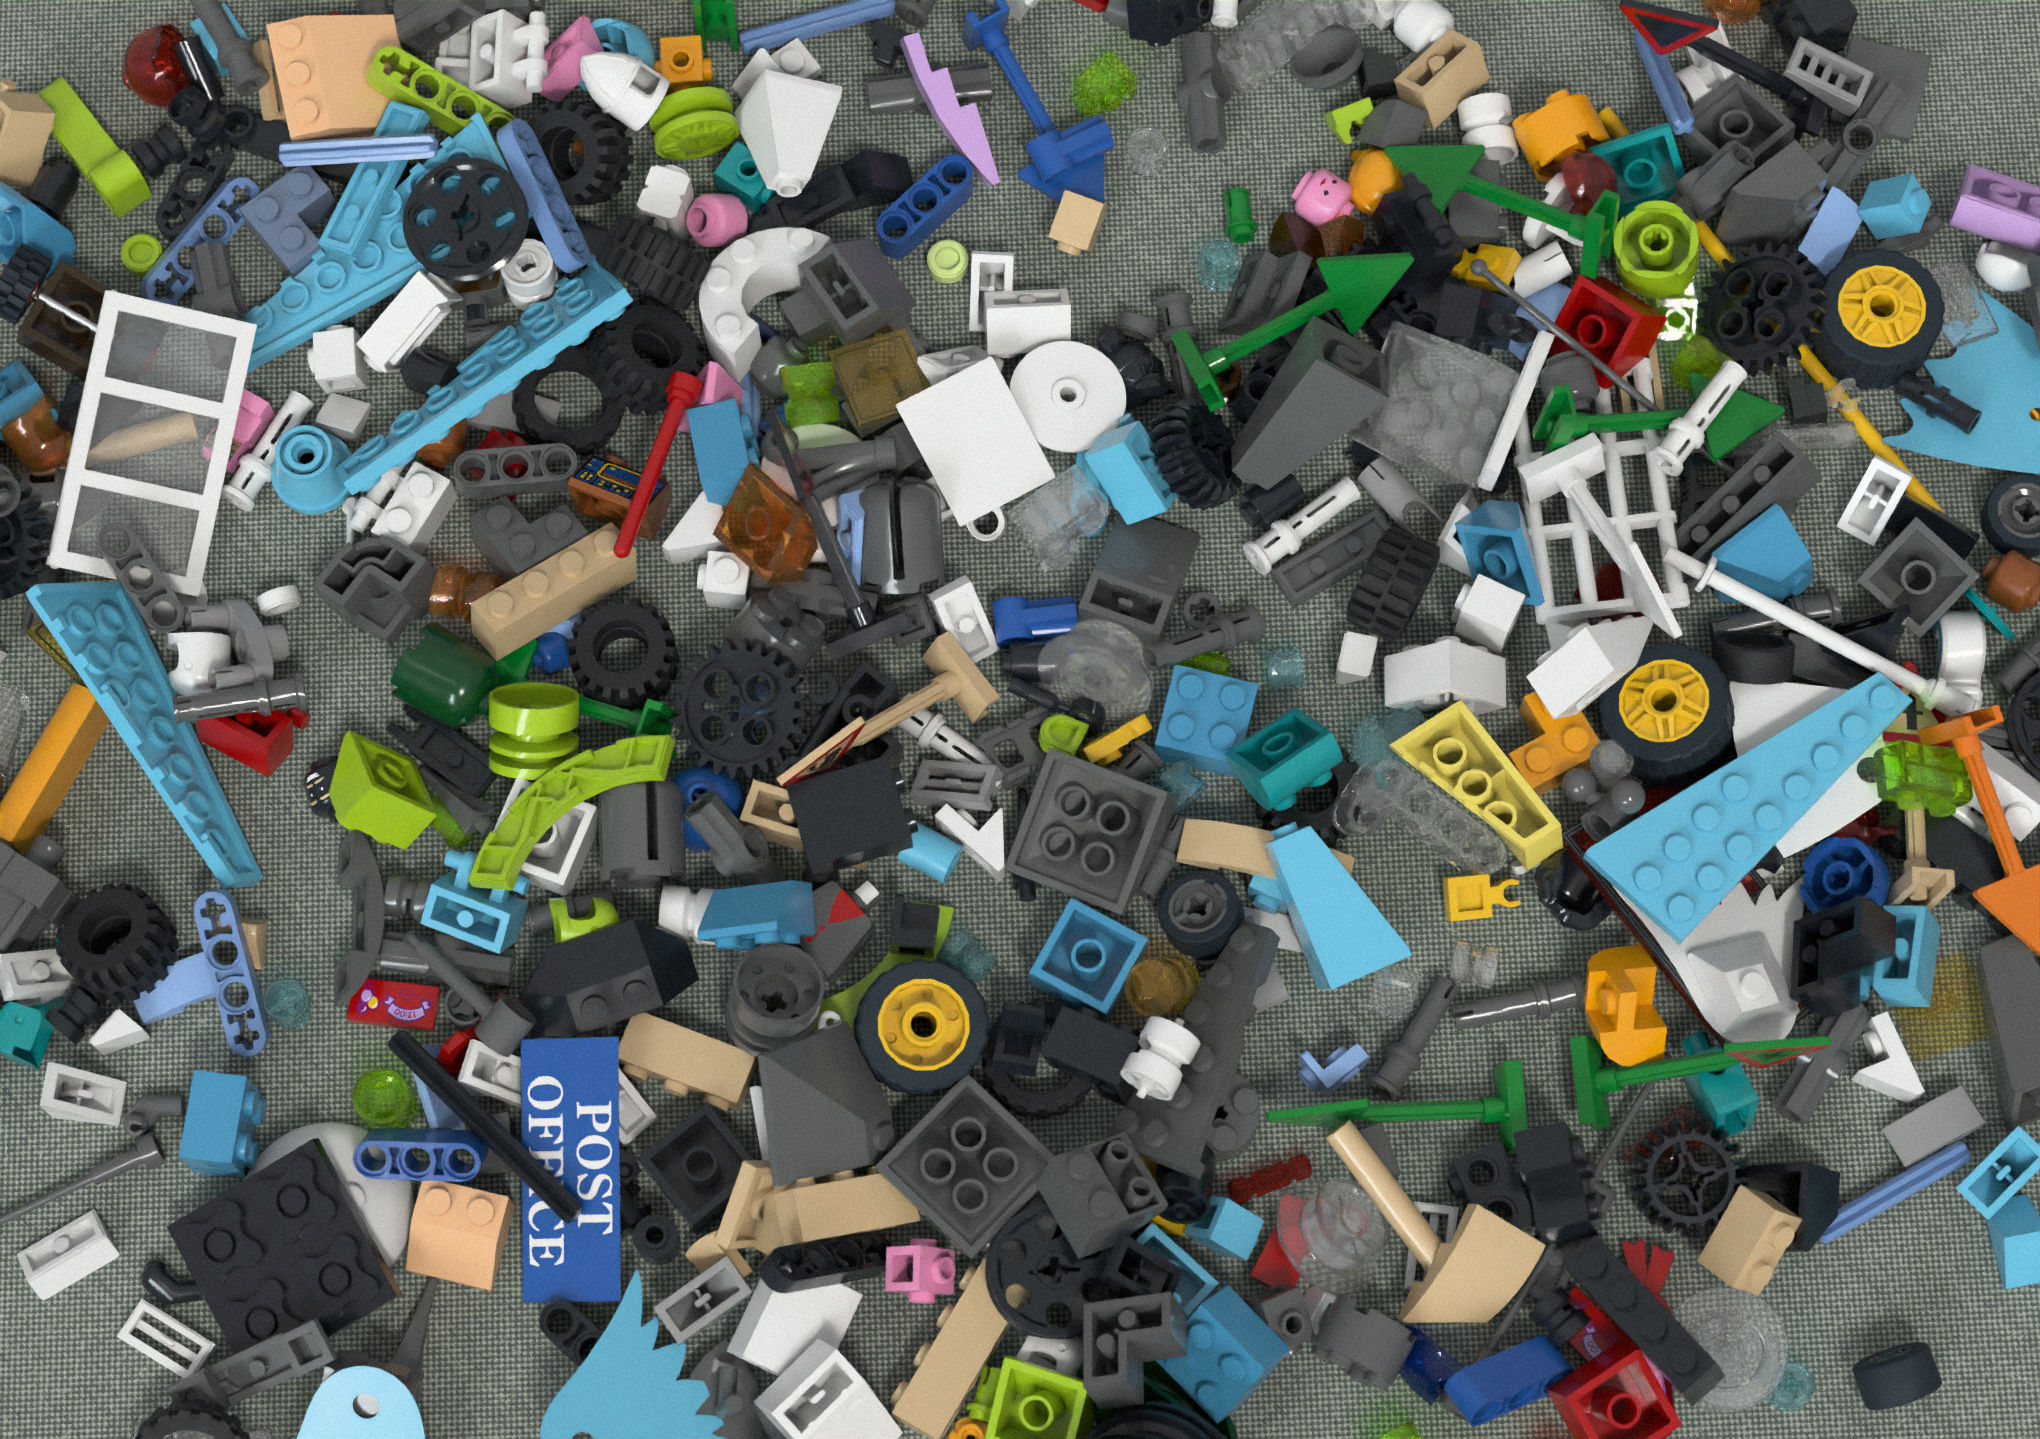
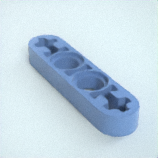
M516 118L498 129V144L516 182L526 197L528 208L552 259L562 271L572 273L589 263L590 251L534 131L522 119Z
M233 177L221 184L145 274L140 283L142 298L174 305L180 300L195 281L192 268L185 270L178 264L177 254L179 250L184 246H190L195 249L196 245L205 242H222L226 245L245 222L239 210L245 204L236 203L228 212L218 208V204L229 206L235 199V194L232 192L233 187H245L246 191L243 196L249 202L260 194L259 188L254 181L244 177ZM229 213L234 214L235 218L232 219ZM210 215L218 216L223 223L221 235L214 239L208 237L203 228L205 219ZM168 265L171 271L182 276L183 280L180 282L178 278H172L165 287L169 293L168 296H158L155 298L154 294L157 289L153 283L154 281L164 282L172 274V272L165 270V267Z
M212 889L200 895L196 900L193 908L194 918L227 1042L231 1050L243 1057H251L261 1052L268 1045L270 1028L237 903L228 891ZM211 898H214L216 904H224L226 911L219 915L221 927L223 928L230 924L232 931H223L211 937L210 930L218 928L215 915H207L205 912V907L211 905ZM220 940H229L236 945L238 956L233 963L226 964L217 958L215 948ZM240 982L247 987L249 998L246 1004L237 1006L228 1000L226 990L230 983ZM251 1008L255 1015H250L246 1018L247 1025L250 1031H258L259 1038L253 1041V1047H250L248 1041H240L239 1034L245 1030L243 1018L241 1017L234 1021L232 1015L242 1014Z

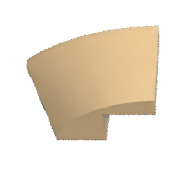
M743 1160L714 1241L723 1248L730 1250L754 1247L769 1255L775 1248L783 1246L773 1195L789 1190V1185L773 1186L770 1161ZM827 1175L815 1178L816 1185L828 1183Z
M1468 1203L1451 1243L1440 1244L1423 1283H1413L1397 1319L1405 1323H1487L1518 1292L1537 1264L1546 1245L1482 1206Z

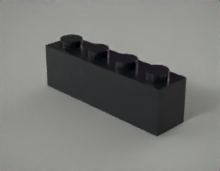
M1924 795L1926 858L1930 861V868L1954 870L1955 887L1950 891L1953 900L1961 907L1970 911L1975 909L1988 919L1987 923L1997 933L2006 937L2012 935L2013 933L1972 895L1974 890L2005 877L1995 845ZM1903 796L1874 837L1880 841V846L1886 853L1894 858L1901 859L1903 857L1907 860Z
M1597 1235L1563 1264L1576 1283L1636 1347L1640 1348L1643 1355L1692 1407L1726 1377L1713 1358Z

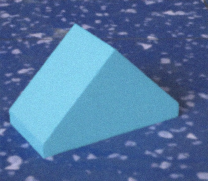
M2018 1125L1955 1189L1989 1220L2040 1169V1145Z
M2027 1194L2013 1196L1989 1220L1986 1219L2004 1290L2040 1283V1216Z

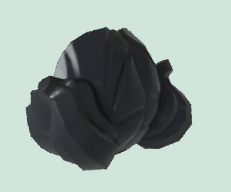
M1103 325L1098 331L1096 342L1103 354L1116 366L1123 379L1126 390L1125 411L1133 410L1135 407L1145 405L1151 399H1160L1164 395L1172 394L1176 391L1175 386L1165 380L1163 362L1158 356L1154 355L1148 346L1141 342L1126 340V337L1122 333L1116 332L1112 325Z

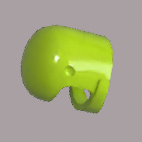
M564 897L549 898L548 900L553 917L555 943L575 938L620 921L613 904L601 897H592L589 914L580 918L569 917Z

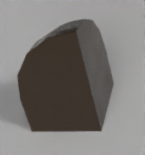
M1281 212L1274 223L1270 237V253L1278 258L1298 250L1313 258L1306 277H1309L1314 269L1318 268L1316 263L1318 258L1331 256L1329 248L1321 234L1308 221L1296 214Z

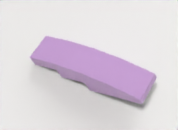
M919 32L902 37L899 42L913 79L943 133L957 153L969 160L973 171L987 187L1000 183L976 102L960 107L948 68L931 72Z

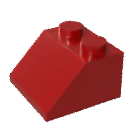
M1579 274L1555 324L1620 377H1623L1649 354L1668 317L1606 277L1597 276L1594 280ZM1556 335L1549 349V353L1552 355L1575 351ZM1593 366L1600 387L1609 389L1615 384Z

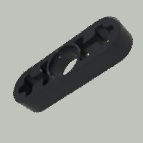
M218 133L207 142L196 140L156 212V225L163 238L169 242H173L216 192L233 164V148L222 133ZM219 146L222 155H214L209 161L206 151L208 149L214 151ZM207 164L212 174L205 170ZM199 178L206 182V188L200 195L189 196L184 193V187L191 179ZM178 200H180L185 205L183 210ZM181 213L184 224H176L171 229L167 222L168 219L176 220Z

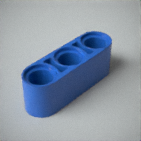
M957 154L945 156L880 215L876 227L879 249L884 255L894 259L904 258L909 255L969 200L973 194L974 182L972 164L967 158ZM951 175H959L964 178V181L959 184H950L945 180ZM921 202H930L935 205L930 211H920L916 208ZM892 229H901L906 232L904 236L896 239L886 235Z
M381 1127L375 1128L366 1134L354 1151L353 1163L359 1174L370 1179L463 1182L469 1181L476 1176L488 1157L489 1148L471 1130ZM368 1146L381 1148L386 1154V1160L381 1161L373 1158L368 1151ZM420 1147L426 1150L430 1155L431 1161L423 1162L416 1159L412 1153V1148ZM460 1148L468 1150L474 1156L475 1162L465 1163L457 1157L455 1150Z
M1540 1335L1464 1367L1451 1376L1446 1382L1444 1390L1471 1426H1479L1549 1396L1546 1389L1573 1372L1574 1369L1559 1349L1550 1341V1337L1548 1335Z

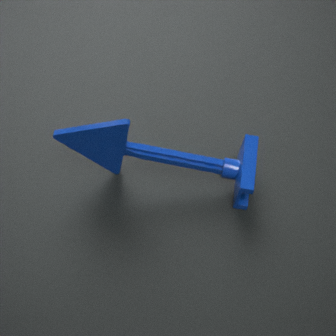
M995 0L992 15L988 14L978 19L974 11L967 13L961 39L969 53L984 45L988 54L995 57L1039 135L1057 130L1009 48L1010 41L1005 34L1010 8L1006 1ZM1104 154L1078 165L1071 174L1050 184H1044L1034 163L1018 171V179L1059 203L1065 190L1104 203Z

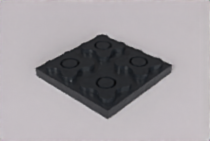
M319 1138L311 1139L167 1226L171 1237L233 1353L314 1318H318L329 1339L403 1295Z

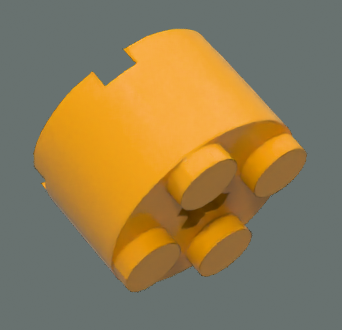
M1567 89L1557 91L1545 100L1547 105L1535 112L1524 113L1512 122L1515 138L1538 181H1550L1554 177L1553 172L1562 169L1570 174L1579 171L1592 163L1588 148L1611 141L1587 95H1570Z

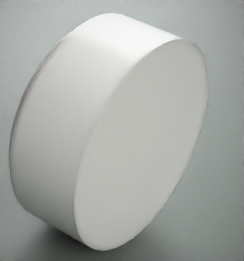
M296 585L278 587L256 598L260 612L264 616L288 612L298 607L302 602Z

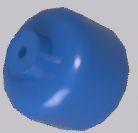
M547 632L536 638L539 640V646L532 663V668L539 667L543 674L551 676L570 666L568 658L570 653L567 648L568 641L564 635L558 632Z

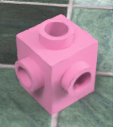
M911 1239L910 1246L886 1247L885 1292L909 1295V1303L933 1304L935 1303L936 1295H953L955 1250L937 1248V1240Z

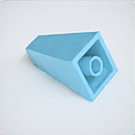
M1296 821L1271 831L1274 839L1263 844L1317 989H1335L1412 956L1406 943L1311 826L1298 828Z

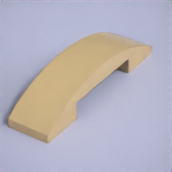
M1185 819L1176 862L1218 871L1219 867L1277 880L1263 844L1274 839L1271 831L1226 822ZM1329 848L1351 875L1355 858Z

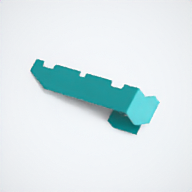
M65 996L33 1008L9 1001L0 1009V1055L8 1061L38 1070L55 1028L44 1016L52 1007H60L62 1009V1002L65 1000Z

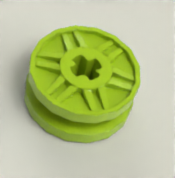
M709 86L693 87L665 96L648 120L650 129L656 133L653 137L656 153L669 160H694L724 150L735 142L739 136V127L736 117L731 115L733 105L730 94L721 88Z

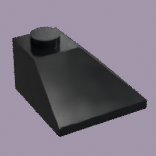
M1811 1162L1750 1165L1744 1169L1736 1170L1735 1176H1743L1749 1179V1184L1745 1186L1767 1193L1802 1219L1795 1232L1793 1241L1785 1249L1784 1253L1809 1252L1838 1216L1839 1172ZM1735 1184L1734 1192L1737 1191L1740 1185Z

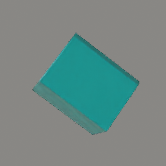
M1669 122L1588 148L1602 192L1607 189L1620 194L1618 218L1627 216L1641 203L1658 200L1667 201L1677 191L1675 189L1676 183L1686 175Z

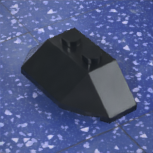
M629 917L575 938L548 946L527 985L524 986L519 998L521 1004L536 1018L537 1022L531 1029L533 1038L578 1036L664 1006L699 980L685 937L673 934L637 918Z

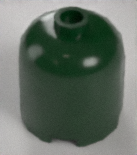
M431 622L423 627L419 633L424 635L425 638L415 650L407 646L395 667L390 683L397 686V688L391 692V695L450 727H467L476 722L482 715L488 717L489 693L499 685V672L494 660L437 622Z

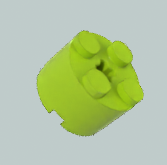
M1648 201L1636 206L1635 210L1625 218L1623 216L1618 222L1614 232L1615 266L1624 287L1631 292L1650 298H1662L1681 294L1688 288L1699 266V234L1696 224L1683 212L1682 208L1667 201ZM1654 248H1661L1660 251H1654Z

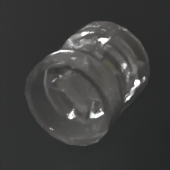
M1456 939L1449 980L1461 984L1466 980L1476 982L1478 987L1492 989L1500 947L1485 945L1482 948L1473 947L1470 941Z

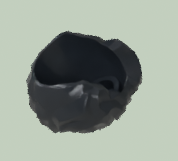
M1563 847L1536 867L1534 879L1538 887L1539 900L1549 909L1560 925L1577 931L1591 930L1596 928L1612 911L1617 909L1615 903L1570 847Z

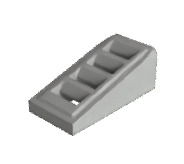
M1800 36L1783 74L1835 110L1851 117L1860 108L1874 73ZM1804 54L1811 58L1806 71L1799 68ZM1818 64L1824 67L1820 78L1814 76ZM1831 73L1837 76L1834 85L1828 83ZM1844 82L1850 85L1848 92L1842 89Z

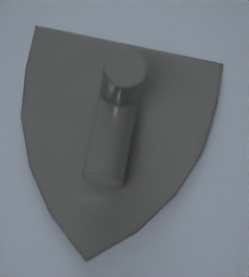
M725 1338L703 1356L688 1380L704 1381L710 1393L706 1401L696 1411V1415H713L722 1419L724 1425L712 1432L713 1435L727 1439H765V1430L755 1409L751 1405L761 1395L757 1379L747 1361L727 1352L730 1342Z

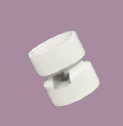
M1482 93L1464 99L1458 104L1457 112L1460 130L1467 132L1462 139L1463 145H1484L1485 154L1481 160H1500L1499 166L1513 161L1518 156V145L1514 135L1515 130L1510 127L1513 122L1510 98L1507 95L1501 93Z
M524 239L521 248L514 258L500 270L510 301L517 309L522 311L533 302H547L557 291L555 284L559 281L554 260L547 246L535 239Z
M664 885L660 900L658 927L673 934L683 936L685 939L691 936L696 944L715 945V942L698 940L697 931L713 891L720 889L701 888L697 894H692L688 886Z

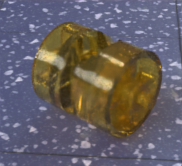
M1177 955L1141 961L1131 968L1125 980V995L1130 1006L1139 1014L1148 1017L1185 1010L1200 988L1199 974L1194 965L1187 959Z

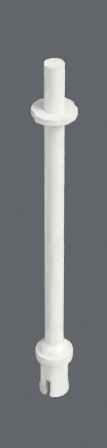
M1669 546L1662 559L1663 562L1697 579L1695 591L1701 592L1706 585H1709L1875 673L1881 672L1889 680L1919 695L1920 701L1923 702L1922 707L1929 711L1935 708L1951 717L1979 708L1980 701L1974 700L1947 686V680L1941 677L1926 680L1717 571L1715 568L1718 558L1714 556L1710 558L1706 565Z

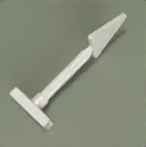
M1595 433L1588 434L1519 467L1518 473L1525 482V488L1521 489L1522 495L1531 506L1562 491L1566 498H1571L1615 563L1630 577L1637 609L1674 639L1683 635L1637 543L1634 541L1626 545L1586 488L1587 482L1585 479L1606 470L1602 443Z

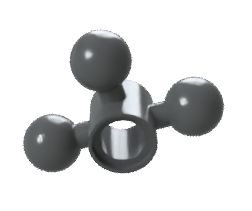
M1581 767L1573 768L1564 775L1562 790L1568 799L1574 802L1585 801L1590 806L1582 816V825L1591 838L1599 842L1638 817L1639 810L1643 807L1646 798L1641 784L1631 779H1624L1617 782L1601 796L1596 791L1597 782L1592 772Z

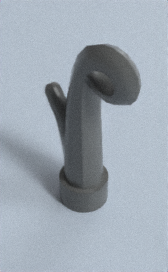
M784 427L805 468L808 470H821L811 477L813 485H818L840 474L864 468L877 467L878 470L898 468L895 434L875 436V440L798 449V435L793 430ZM770 430L762 438L761 451L768 461L778 466L786 467L780 449L775 446L777 441L773 430Z

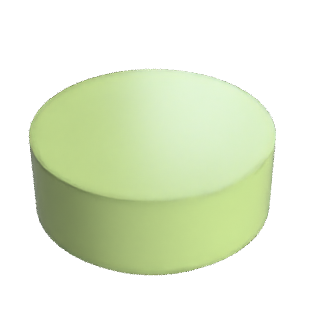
M942 240L930 248L927 254V267L930 275L935 280L945 284L955 283L961 280L967 273L969 266L968 253L959 242Z

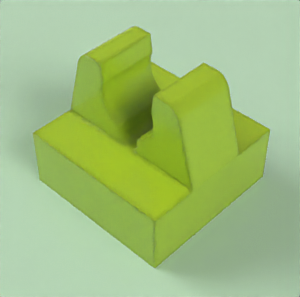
M1370 97L1323 115L1328 129H1332L1342 145H1348L1353 143L1350 136L1351 123L1353 122L1354 125L1362 128L1365 120L1374 108Z

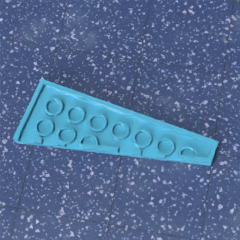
M480 112L470 117L472 122L455 137L451 138L448 136L440 143L442 148L437 152L436 157L428 159L423 165L420 163L416 164L409 171L411 173L410 176L393 190L358 261L326 250L323 252L320 249L311 257L314 261L294 278L289 276L280 284L282 288L261 307L256 305L246 314L245 318H242L244 322L257 324L247 374L313 338V333L326 331V328L337 325L404 288L418 271H423L426 275L429 273L411 253L403 232L405 206L416 184L435 167L454 159L468 157L494 162L513 177L485 118ZM448 177L442 184V193L452 194L456 192L461 186V177ZM491 177L487 179L481 187V193L485 196L495 194L501 186L500 178ZM434 209L422 211L417 217V226L422 228L430 226L435 221L436 211ZM529 210V218H531L532 214ZM467 212L466 218L459 219L458 223L465 227L466 221L473 220L474 217ZM505 212L497 218L496 229L500 231L510 229L516 220L515 213ZM437 245L431 253V260L433 262H442L447 259L451 250L450 245Z
M591 254L590 261L587 263L588 267L574 279L569 280L567 277H563L555 284L557 291L547 302H533L528 306L520 317L521 323L516 328L508 325L456 367L460 375L447 386L441 388L435 384L426 392L429 398L418 410H404L398 415L390 427L391 433L386 437L378 434L374 439L371 438L334 469L353 496L359 491L364 492L373 488L387 471L393 467L406 465L415 457L416 451L429 442L435 443L442 440L450 433L451 427L459 421L478 415L484 410L486 403L498 394L511 392L521 383V379L534 369L541 370L549 366L560 351L569 345L575 346L582 343L589 337L591 330L604 321H612L622 315L626 309L625 306L633 302L623 285L610 272L601 268L595 260L596 256Z
M119 582L35 584L25 592L28 600L223 889L250 887L262 880L264 877L191 723L176 724L172 697H178V695L171 687L169 676L138 611Z
M1878 672L1594 844L1585 852L1583 859L1680 945L1905 711L1913 700L1884 674Z

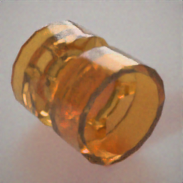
M442 562L433 581L429 612L433 616L456 620L459 616H463L465 623L471 624L470 603L503 585L502 575L477 570L471 575L465 566Z

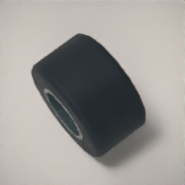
M1926 1342L1908 1343L1880 1351L1857 1362L1852 1368L1863 1402L1868 1410L1878 1411L1902 1406L1926 1397L1942 1386L1939 1371L1931 1349Z

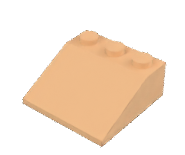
M394 14L303 16L267 24L266 27L292 142L372 137L391 99L369 86L365 71L367 65L379 49L385 46L401 48ZM385 64L383 72L390 75L392 67ZM407 74L401 82L402 85H405L408 81Z

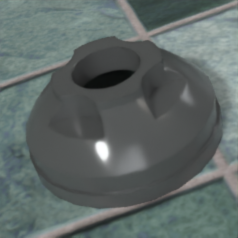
M1332 28L1321 31L1309 37L1295 50L1290 61V68L1295 78L1304 87L1322 91L1342 89L1351 82L1352 76L1361 65L1364 56L1362 42L1358 34L1352 29Z

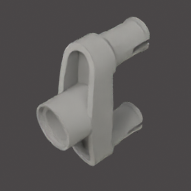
M243 599L222 600L220 604L186 606L184 608L183 622L184 626L187 627V632L222 630L223 633L228 634L231 638V645L239 662V665L210 667L208 682L210 688H212L211 691L255 685L254 681H259L258 678L264 677L267 681H273V663L284 662L288 657V637L283 625H262L255 612Z

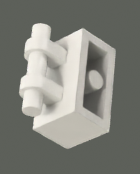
M502 9L484 15L472 22L468 88L504 110L532 102V93L542 91L543 79L546 78L548 63L544 60V47L549 43V28L546 27V14L540 11L531 12L528 24Z
M414 461L404 478L400 476V473L405 465L393 467L383 474L380 481L369 490L366 497H360L354 506L356 512L350 520L349 526L363 533L369 522L372 521L375 523L371 529L373 538H380L381 534L388 536L422 555L458 497L450 479ZM390 489L395 491L385 509L380 508L379 506Z
M1980 740L1984 749L1981 753L2011 834L2021 842L2040 822V782ZM1962 759L1953 769L1952 792L1957 795V798L1954 799L1945 791H1941L1933 802L1994 845L1986 821L1970 810L1973 807L1982 813Z

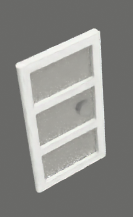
M113 289L105 290L51 537L50 556H47L46 565H49L52 569L63 568L117 580L100 555L96 546V538L99 531L107 524L123 522L135 531L175 593L199 597L257 324L118 293ZM111 530L106 534L104 543L110 552L120 554L127 550L129 540L123 531ZM135 566L128 574L129 583L149 587L152 582V575L146 567Z

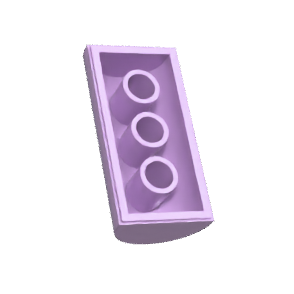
M1968 164L1951 210L1948 225L2027 252L2034 251V254L2040 256V187L1974 164Z

